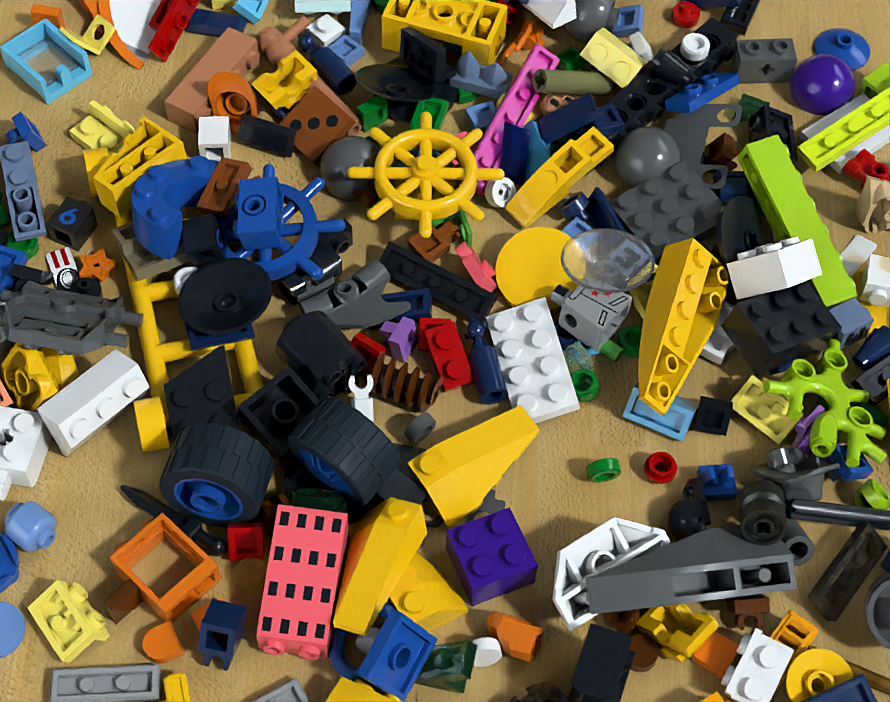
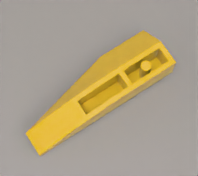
M694 238L664 247L643 320L638 366L639 398L659 415H665L716 327L730 281L727 268Z

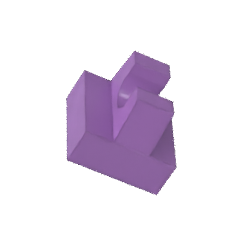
M402 317L399 323L385 321L379 330L381 335L386 336L383 344L391 349L392 356L398 361L405 362L418 342V333L414 320Z

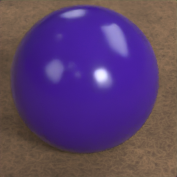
M817 54L806 58L797 66L790 81V93L794 102L803 110L815 115L826 116L851 101L855 90V79L852 70L845 61L831 54Z

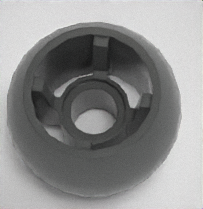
M575 0L576 19L565 23L564 29L572 38L588 43L594 34L603 27L612 33L620 9L614 7L616 0Z

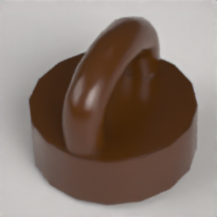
M372 179L369 187L352 192L355 199L360 203H364L368 208L373 207L378 199L374 179Z

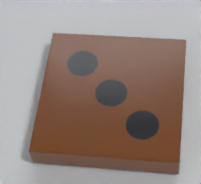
M314 85L282 120L280 125L297 130L294 146L317 166L321 162L322 155L327 147L335 140L342 138L356 122Z

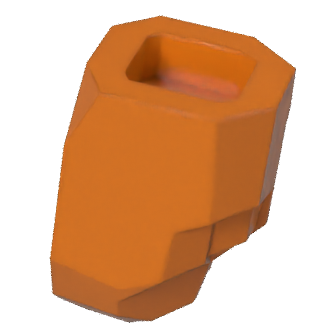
M492 611L486 622L489 636L499 641L504 652L527 662H534L544 636V627L515 616Z

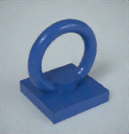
M385 603L379 615L386 620L360 668H355L346 661L344 656V641L349 631L335 627L330 641V658L338 674L353 682L356 679L370 682L385 693L396 696L402 702L406 700L438 640L409 617L397 611L390 604Z

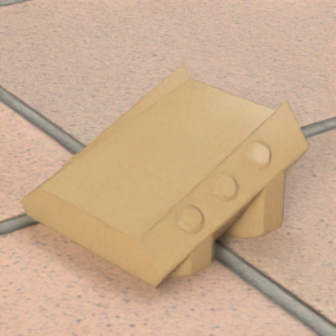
M866 175V182L859 200L856 201V217L869 234H879L890 229V182Z

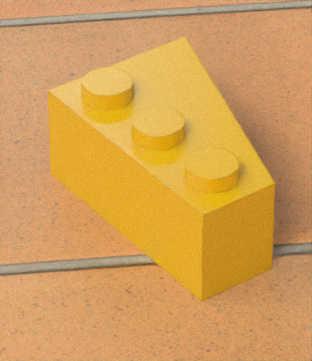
M144 115L139 120L140 126L133 135L128 134L124 138L125 144L118 153L113 152L93 176L100 203L120 218L132 210L131 193L133 186L150 167L187 159L183 141Z

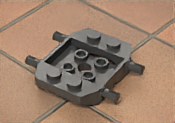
M28 281L20 292L4 289L1 293V302H6L7 304L5 305V310L0 312V327L3 328L8 341L22 343L26 348L39 349L46 347L56 349V352L64 355L84 354L107 345L126 349L129 342V334H120L113 331L118 324L141 327L143 322V313L125 311L126 307H123V297L107 299L52 289L33 281ZM23 317H30V318H33V320H31V319H25V318H23ZM53 322L63 323V324H66V326H64V325H59V324H53Z

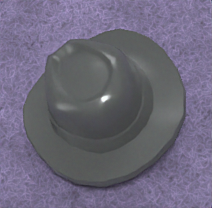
M783 447L768 451L766 453L767 463L751 467L755 475L770 480L781 488L784 493L785 504L788 505L793 498L810 501L821 500L825 472L839 470L840 464H831L819 460V457L816 455H812L809 458L802 449Z

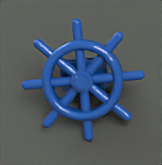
M266 164L263 167L262 178L240 180L239 193H235V204L227 219L216 217L224 229L226 258L247 259L255 250L259 249V262L254 263L261 266L267 272L271 281L288 276L299 268L303 269L314 279L321 278L323 270L309 259L316 248L319 233L339 232L345 229V222L342 219L318 221L314 208L309 201L325 186L324 179L316 177L302 191H299L292 186L279 183L278 178L275 177L274 166ZM297 211L303 215V222L284 224ZM301 235L294 246L283 238L285 236ZM241 241L242 246L233 253L229 248V242ZM277 248L284 254L271 260L272 249Z

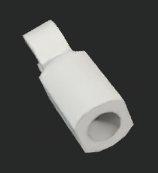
M367 374L366 386L358 387L355 384L354 375H350L349 387L355 394V397L350 398L351 406L359 410L374 423L373 397L368 396L373 387V377L371 374Z

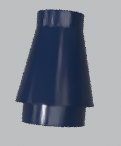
M884 325L879 329L874 328L859 351L852 357L854 363L861 370L866 371L872 365L890 355V328Z

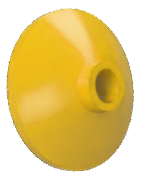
M827 649L807 650L799 654L788 668L786 674L787 695L790 702H801L854 677L847 662L835 652ZM814 679L820 684L818 693L814 692L811 687Z

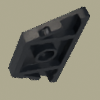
M224 345L217 347L164 385L174 443L181 430L197 423H218L240 430Z

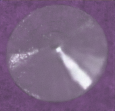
M601 228L588 230L571 238L562 250L561 264L565 273L582 287L597 292L619 293L635 289L644 284L654 271L655 258L649 246L635 235L621 230Z

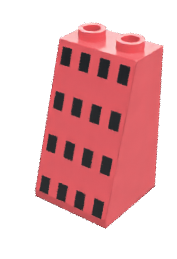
M278 504L256 633L259 649H263L266 653L272 655H283L284 652L294 653L307 660L329 657L330 641L334 630L333 619L349 548L348 513Z

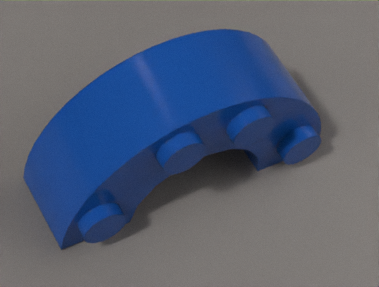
M194 156L191 159L154 165L136 181L131 193L133 230L137 240L144 248L157 256L171 260L183 243L182 212L179 210L197 205L219 161L209 160L204 156Z

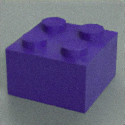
M510 507L446 530V550L471 606L535 583L538 565Z

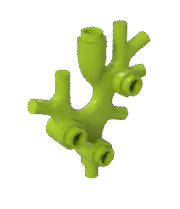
M831 339L828 341L827 348L823 350L822 357L814 367L804 359H795L780 381L766 380L764 382L763 390L765 393L783 395L788 399L787 415L790 419L796 420L801 417L805 393L818 394L827 401L829 410L817 416L810 430L809 448L814 455L818 457L830 456L836 449L838 437L840 441L847 444L846 465L848 467L855 468L859 466L860 452L879 465L887 457V454L874 445L866 436L870 435L882 440L887 429L873 423V418L866 409L859 406L851 408L850 406L851 402L867 403L869 392L867 390L850 389L843 383L841 374L848 366V361L840 350L841 344L838 340Z

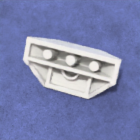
M613 517L557 552L552 600L569 631L576 629L597 615L590 613L586 578L671 544L664 530Z

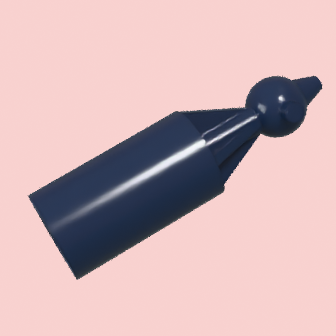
M309 31L298 35V44L303 52H309L311 65L339 95L347 94L356 86L357 81L353 71L329 47L315 44V39Z
M472 316L469 318V324L463 336L465 339L470 338L473 340L472 350L468 355L475 384L481 403L486 405L497 404L508 397V390L496 349L483 338L487 324L476 321Z

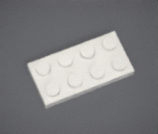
M545 297L486 317L512 409L521 405L535 424L581 409Z

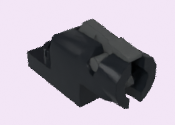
M343 219L345 222V229L343 231L319 234L316 248L309 259L323 270L321 278L314 279L303 269L299 268L288 276L278 279L281 282L278 284L280 290L293 306L335 285L334 280L343 273L342 259L339 254L344 253L353 245L352 226L346 219Z

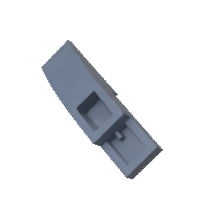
M23 141L0 146V159L6 185L5 190L16 242L46 236L44 211L29 142Z

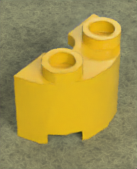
M295 50L279 61L277 71L271 74L268 72L262 73L251 84L276 110H278V107L283 106L289 110L294 108L308 93L307 89L312 79L317 81V70Z
M685 603L651 607L636 623L642 635L651 634L662 645L658 649L661 654L680 663L686 658L691 657L719 627L717 621L707 613L701 614L697 611L692 614V611Z

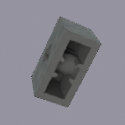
M793 39L736 40L731 67L732 72L738 74L739 84L790 82L797 62Z

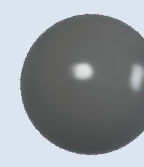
M645 126L628 132L620 140L615 150L614 166L620 180L632 189L650 178L667 172L673 165L680 162L681 156L678 145L671 135L660 128Z
M345 136L331 143L322 155L320 162V176L324 179L325 188L328 192L338 199L356 202L357 200L352 192L369 187L372 179H351L347 176V169L349 167H374L380 149L372 141L361 136Z

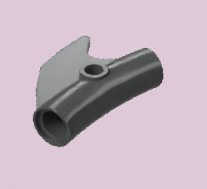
M372 259L357 272L331 288L299 302L302 315L317 310L323 311L338 328L365 329L395 318L411 309L410 302H386L382 299L385 285L390 281V274L385 266L375 259Z

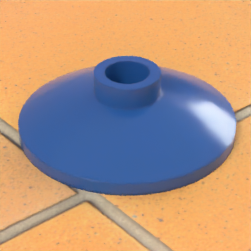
M833 28L826 30L817 37L814 45L816 55L831 54L845 61L852 71L863 67L870 57V47L867 41L858 33L848 29Z

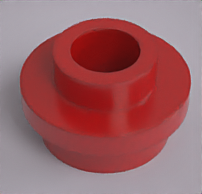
M656 452L646 459L644 473L652 482L666 484L675 478L677 463L670 454ZM662 467L666 472L657 471L655 468Z

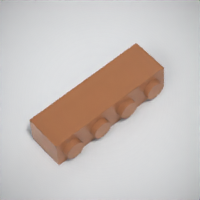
M228 27L164 101L168 121L197 134L199 131V117L213 116L207 87L210 78L216 73L224 71L235 73L244 78L250 69L255 68L259 62L260 53L258 52L257 39Z

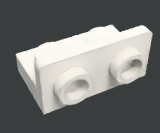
M756 628L752 636L745 633L736 651L742 655L737 668L729 665L721 682L722 685L727 687L723 696L735 702H770L794 652L793 649L762 634V630Z

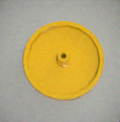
M533 227L517 233L506 242L498 255L495 275L498 287L510 305L516 307L545 297L550 312L553 314L560 311L562 307L551 301L554 289L561 284L574 291L585 280L586 268L579 246L569 235L550 227Z

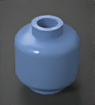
M37 502L17 503L9 510L4 519L6 536L26 552H35L40 548L47 549L56 539L57 533L55 529L57 520L55 516Z

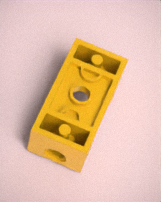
M389 0L381 16L382 48L400 53L401 29L411 26L427 37L462 46V55L470 51L479 64L489 66L495 62L505 39L508 6L488 0ZM442 13H448L451 16L441 17L439 15H441Z

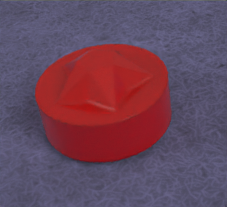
M680 2L674 6L672 21L675 25L681 28H692L698 24L700 9L697 5L691 2Z

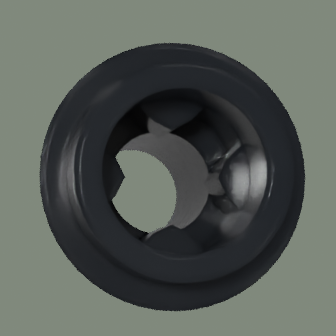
M662 48L658 51L649 68L655 71L654 75L682 83L685 86L695 72L669 49L665 51Z

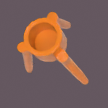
M526 21L520 33L516 34L513 42L497 63L501 66L514 50L516 52H519L521 48L531 50L536 43L544 47L545 41L541 38L544 32L542 25L536 21Z

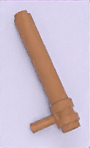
M303 15L283 34L278 29H273L270 26L263 28L256 36L258 49L264 56H267L268 60L275 67H278V63L282 58L295 51L291 41L311 24L310 21ZM317 75V81L312 79L307 91L309 92L315 85L345 111L356 123L344 136H356L362 128L360 119Z

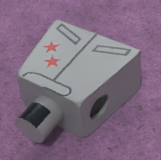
M586 279L574 291L559 284L552 293L551 301L562 306L559 317L560 326L597 352L627 320L633 297Z

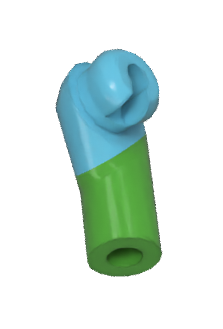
M579 339L576 343L578 352L585 356L604 354L617 362L624 353V348L610 339L597 352Z

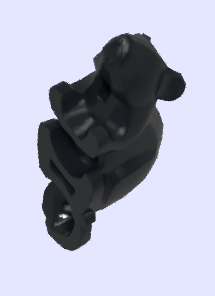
M691 478L686 482L681 499L671 507L668 513L667 525L676 541L706 529V526L711 525L704 487L700 478ZM694 489L697 494V499H694L692 496V492Z

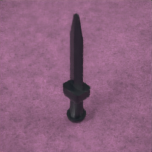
M121 485V490L136 506L155 518L164 513L193 542L196 541L210 550L211 556L218 557L226 551L225 540L223 538L217 539L204 531L200 519L195 516L188 519L147 492L127 485Z

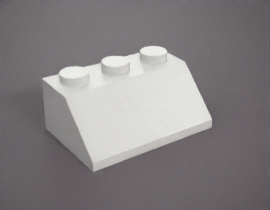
M115 349L37 410L62 454L67 457L131 407L133 401L141 399L149 389V385L138 363Z

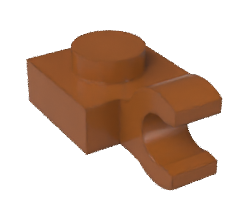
M454 218L446 222L439 229L432 225V234L429 238H422L418 232L407 240V246L414 254L434 262L450 251V243L455 242L461 237V234L458 232L461 226Z

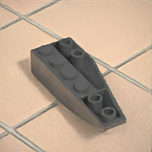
M741 525L704 529L586 578L591 614L798 589L793 554L781 539L777 543L765 546L753 544L742 535Z

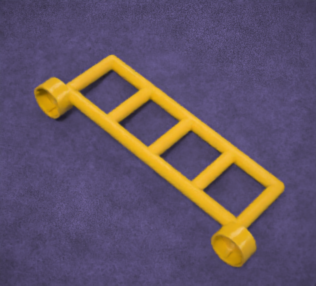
M107 146L83 150L91 198L98 197L93 176L109 158ZM132 210L121 218L114 214L116 227L133 222ZM123 257L134 313H143L142 326H137L152 397L133 401L142 452L146 453L169 448L166 428L171 427L164 391V385L169 380L165 362L207 355L219 346L194 351L191 350L189 339L161 344L152 302L178 298L179 295L174 289V281L167 280L150 284L147 283V278L137 281ZM252 339L224 345L225 351L235 350L245 391L243 394L234 395L236 411L241 403L263 387Z

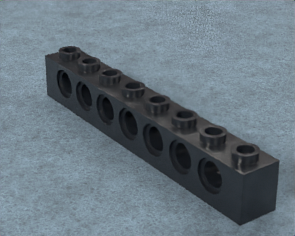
M713 17L693 32L704 35L710 42L709 52L705 59L691 61L683 57L680 52L681 42L671 50L689 68L695 70L687 85L700 81L702 76L712 74L724 61L728 62L732 59L738 34ZM648 68L602 106L614 104L625 124L623 132L605 136L614 145V151L609 156L615 153L618 143L628 132L639 127H645L652 121L656 122L666 110L665 100L684 90L685 85L654 75L655 71ZM589 123L562 137L561 147L570 139L576 141L590 130ZM609 156L602 160L592 170L599 169L605 163L606 159Z

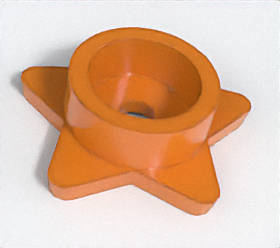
M100 248L93 255L81 254L79 260L83 267L79 272V278L89 277L104 282L109 276L111 269L117 267L118 263L107 258L104 248Z

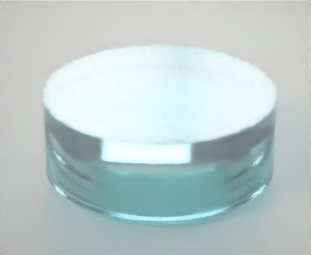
M574 342L565 349L566 357L576 371L581 369L591 370L594 367L589 353L580 343Z

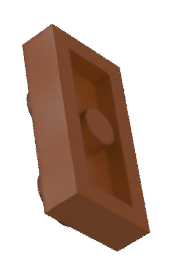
M224 157L221 158L196 205L201 214L212 213L215 217L227 219L235 204V193H239L240 180H246L252 171L249 163Z

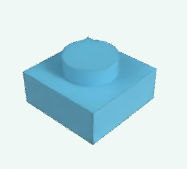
M236 0L232 8L255 24L260 20L269 0Z

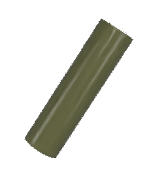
M538 69L535 71L532 80L535 91L541 93L608 95L613 88V80L604 73L595 71Z

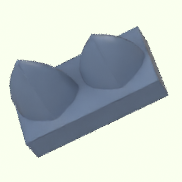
M468 51L458 59L454 68L456 69V76L450 78V86L499 99L503 93H507L512 83L513 73L505 71L497 62L489 66L479 64L474 55Z

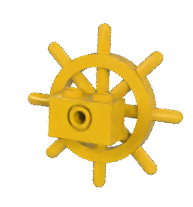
M427 111L420 115L419 129L405 131L393 138H390L378 127L371 128L369 131L370 137L382 146L376 157L374 167H349L347 169V176L351 179H374L375 188L381 201L367 211V217L370 220L378 219L391 209L395 212V220H419V234L425 239L429 238L432 234V220L451 216L460 210L477 222L483 220V211L470 201L475 193L477 180H502L505 176L504 171L500 168H477L475 156L469 147L482 138L483 133L479 128L473 129L459 139L448 132L432 129V115ZM420 149V156L416 158L409 151ZM432 149L442 151L443 153L434 158L432 156ZM395 159H399L407 167H390ZM454 159H455V160L460 164V166L462 167V168H443V167H445L447 164H449V163H450L452 160H454ZM388 179H395V188ZM456 180H463L461 185L456 189Z

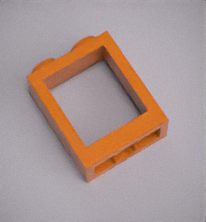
M161 513L155 519L145 522L140 528L139 533L129 541L119 544L115 548L113 555L109 557L114 572L124 582L131 579L139 587L143 601L165 622L171 620V623H173L221 580L218 565L164 513ZM167 539L196 568L163 597L159 598L130 569L163 540Z

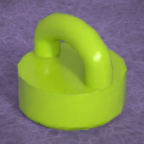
M869 479L855 491L854 502L856 506L867 507L863 502L864 495L872 508L886 510L890 507L888 493L874 479Z

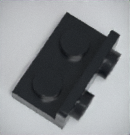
M411 26L401 29L400 61L434 83H440L445 81V79L456 76V69L445 63L446 48Z
M763 105L747 121L749 144L778 134L782 143L787 146L790 159L794 164L798 158L792 115Z

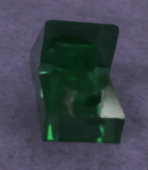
M468 639L434 645L414 684L455 693H464L467 679L471 678L478 645Z

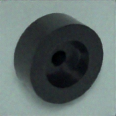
M80 278L70 288V292L103 298L101 285L93 278Z

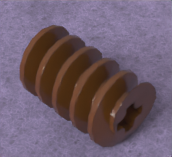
M385 354L378 358L372 371V393L379 394L382 391V395L386 399L394 395V401L399 404L406 399L407 407L413 408L418 404V411L422 413L434 405L441 391L443 376H440L435 383H432V372L430 371L423 378H420L419 367H416L409 374L407 362H404L397 369L396 358L393 357L387 365L384 364Z

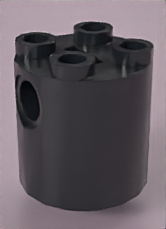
M319 310L290 320L283 329L275 347V352L287 367L290 366L320 401L323 397H335L341 392L344 395L352 393L349 387L350 375H354L355 384L358 386L359 381L357 378L368 363L328 315Z

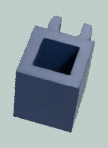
M212 599L201 621L197 652L205 654L203 659L205 666L209 667L213 657H219L223 660V670L227 671L243 637L247 606Z

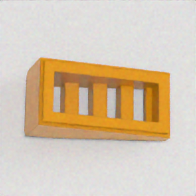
M792 610L788 611L770 636V638L785 645L779 641L781 637L797 648L793 652L776 687V692L785 681L792 661L809 648L819 632L817 627Z

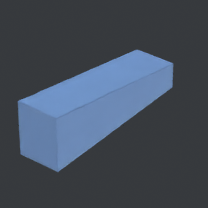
M352 0L350 38L360 45L373 0Z

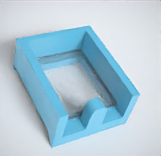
M46 18L0 46L6 68H10L37 91L47 105L93 76L87 52L71 41Z

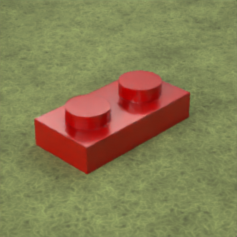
M454 321L425 330L422 333L438 378L440 376L444 378L441 387L443 393L475 382Z

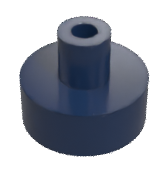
M580 191L564 201L558 210L566 220L577 216L584 222L589 217L584 210L589 204V200Z

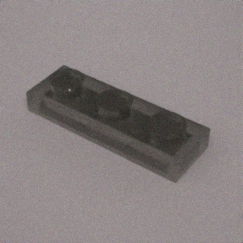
M869 522L858 524L807 596L826 621L838 620L888 548Z

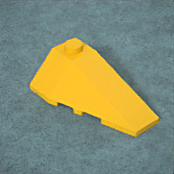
M519 405L432 446L409 461L408 467L412 479L427 493V500L449 529L477 511L484 502V497L493 486H497L504 472L513 461L518 460L538 435L540 429L524 408Z
M390 497L366 512L350 538L333 619L334 627L363 636L367 635L427 535L422 505Z
M360 521L348 526L349 543L351 535L359 525ZM417 551L386 602L428 632L468 613V608L452 581Z

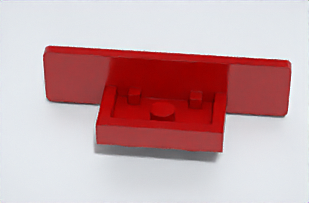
M162 0L148 24L156 31L148 49L159 60L167 61L201 0Z

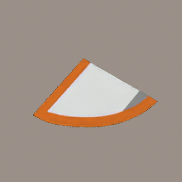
M98 0L100 16L116 28L109 39L110 43L128 63L140 70L151 52L148 46L156 33L148 24L162 0Z

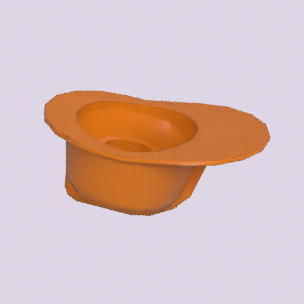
M224 71L216 73L210 78L207 87L213 115L229 116L231 133L238 135L242 113L257 117L256 96L247 81L235 73Z

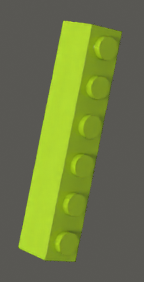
M778 134L745 145L737 159L777 241L780 242L798 236L800 241L813 239L822 275L807 280V282L829 310L854 297L856 298L858 294L855 282L848 276L843 266L842 256L834 248L829 238L828 228L821 222L816 212L815 202L811 196H808L803 186L802 176L794 168L790 159L787 146L782 143Z

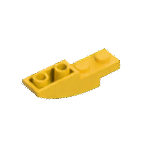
M594 126L576 141L570 139L524 183L505 206V210L524 229L528 228L568 195L573 184L614 151V145Z

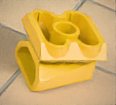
M18 342L15 343L1 365L4 383L9 390L14 392L17 409L38 412L37 409L80 376L73 354H60L56 352V349L46 347L39 349L26 348L22 343Z

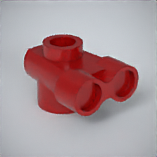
M862 149L842 169V172L851 179L856 178L862 182L861 190H863L866 175L890 182L888 167L883 163L875 161V156L866 149Z

